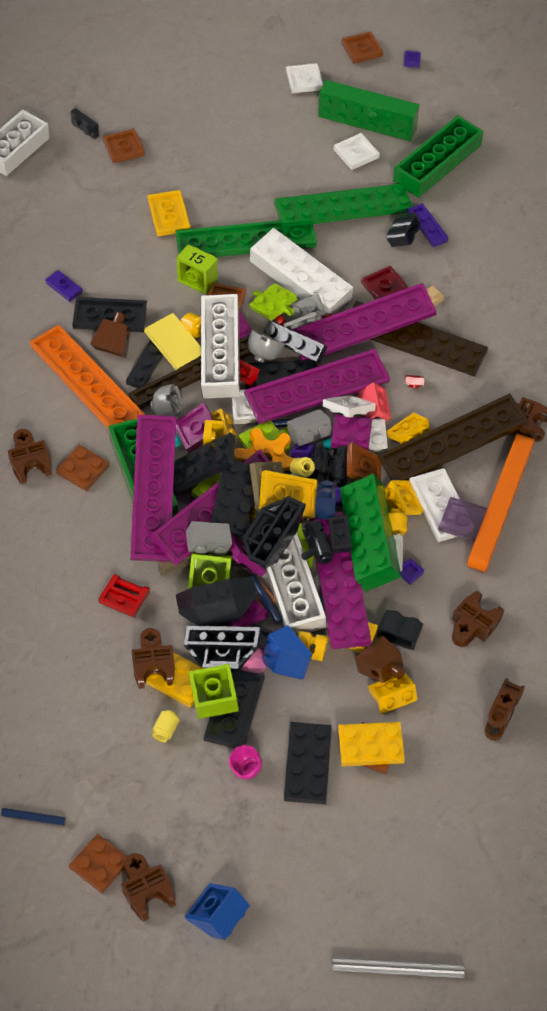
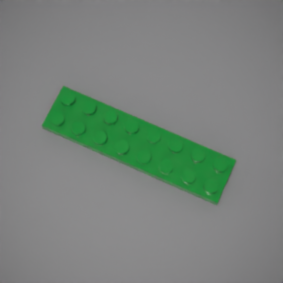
M401 184L274 199V206L283 228L407 213L408 208L413 207L405 187Z
M280 220L175 231L178 254L189 244L215 257L250 254V249L273 228L301 249L317 247V240L313 224L283 228Z

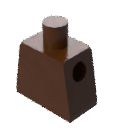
M116 312L113 321L103 319L90 345L96 350L126 358L131 332L130 328L123 324L126 315Z
M383 636L355 657L358 672L381 683L387 682L391 677L399 680L405 674L401 653Z

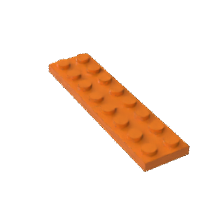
M60 325L55 326L29 342L30 347L108 430L110 425L136 419L138 415H145Z

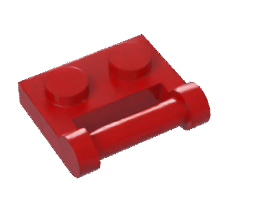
M114 574L98 600L100 604L134 618L144 600L148 598L150 588L138 586ZM117 585L120 586V587H122V588H125V589H127V590H130V591H132V592H134V593H137V594H139V595L136 596V595L131 594V593H129V592H127V591H124V590H122V589H119V588H117Z

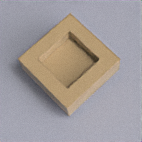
M433 285L426 289L434 306L444 301V295Z

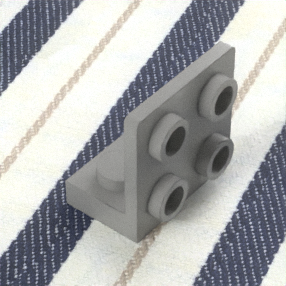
M319 294L291 304L290 308L294 310L292 316L288 315L290 322L284 323V327L296 329L305 326V322L313 323L321 320V316L326 315Z

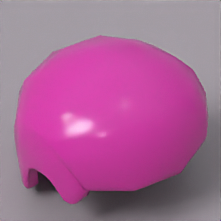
M242 745L235 748L230 754L229 766L238 778L249 780L262 770V758L254 747Z

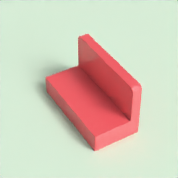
M373 382L358 392V398L376 403L375 411L367 412L362 417L373 419L378 416L381 419H385V421L392 418L385 388Z

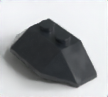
M287 496L283 500L262 507L242 538L249 560L265 568L277 563L298 531L306 504Z
M242 577L192 587L175 596L181 616L197 626H216L241 620L252 602L256 599L257 594L253 577Z
M187 626L184 646L203 669L230 664V669L240 670L258 649L262 628Z

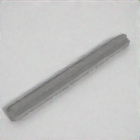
M333 957L332 970L451 978L465 977V965L343 957Z

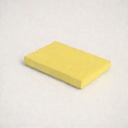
M174 313L145 328L144 332L175 370L201 358V346L185 329Z

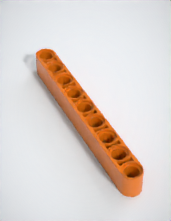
M516 434L470 553L467 567L486 573L535 439Z

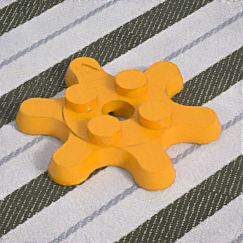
M253 428L250 431L249 436L252 440V446L249 449H234V459L240 462H244L260 449L265 455L268 454L272 458L271 462H282L283 472L286 470L291 471L290 464L295 459L288 457L285 453V448L291 443V437L287 433H281L275 440H267L263 435V431L259 428Z

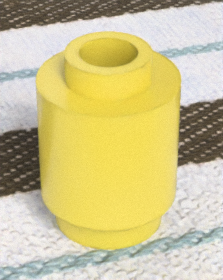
M307 457L295 458L290 464L292 474L299 475V477L310 476L315 468L314 462Z
M170 710L160 713L152 729V736L156 740L165 743L168 739H171L180 722L177 714Z

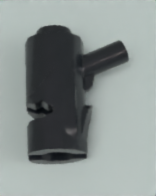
M322 442L316 443V450L313 452L311 459L315 466L314 472L307 476L309 479H314L318 475V482L327 480L328 473L321 472L320 466H329L331 454L324 449V443Z
M339 446L338 451L334 448L330 466H320L321 472L329 473L328 481L337 483V487H343L347 484L346 446Z
M311 521L305 524V529H302L309 550L303 552L301 558L307 560L314 556L319 564L325 565L330 563L335 554L327 539V534L323 533L324 528L321 522Z

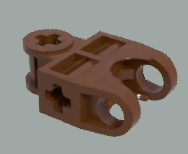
M522 397L520 403L517 404L529 423L527 426L520 428L518 433H516V430L510 433V435L516 436V434H521L535 439L534 442L542 441L545 432L536 423H547V416L542 414H547V407Z
M17 430L13 435L15 448L7 451L13 473L20 484L26 483V475L32 469L42 471L46 477L51 476L50 458L44 440L34 442L32 433L29 430Z
M475 591L466 597L454 610L452 620L456 623L452 633V642L459 647L468 646L475 637L485 642L497 628L505 609L500 606L489 611L482 609L479 606V602L483 594Z
M147 628L140 636L141 649L131 650L137 686L139 689H144V683L152 674L161 675L164 681H167V686L173 685L175 667L172 645L162 646L160 632L154 628Z
M508 678L504 680L488 714V722L484 730L485 736L488 739L495 741L502 738L512 718L514 709L523 695L524 685L519 686L509 682ZM490 727H497L500 733L492 735L488 729Z
M139 853L130 854L125 860V873L128 881L121 884L122 892L133 912L144 922L149 919L146 905L150 900L160 899L167 903L170 908L176 906V901L171 883L161 864L150 869L143 855Z

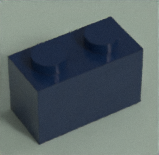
M331 481L317 482L315 519L335 517L337 483Z

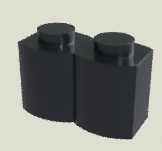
M417 214L396 216L392 227L387 233V241L391 247L407 246L413 243L415 234L419 231L421 225Z
M386 610L376 636L378 638L383 636L390 643H396L403 648L414 650L422 632L423 623L415 617H404L398 611Z

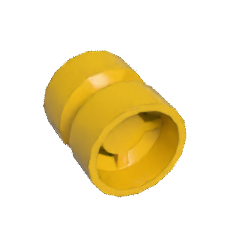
M300 631L298 637L312 653L311 659L323 662L328 636L317 634L314 637L312 633ZM312 644L316 645L315 649H311Z

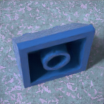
M287 625L268 635L262 660L265 666L269 667L273 673L303 679L312 653Z
M209 883L184 918L211 937L225 940L232 933L238 921L244 917L250 904L236 888Z

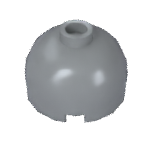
M256 330L251 331L248 339L249 351L255 355L254 359L263 363L264 360L271 361L276 359L285 343Z
M169 384L156 390L150 405L152 411L157 416L176 417V420L183 416V410H180V404H183V399L177 386Z

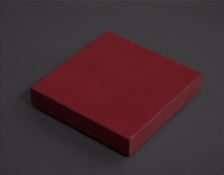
M391 265L361 279V284L375 300L409 288Z

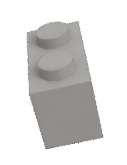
M320 409L287 421L289 436L298 446L332 434L330 418Z
M191 521L186 531L188 552L223 555L227 554L232 545L229 524Z

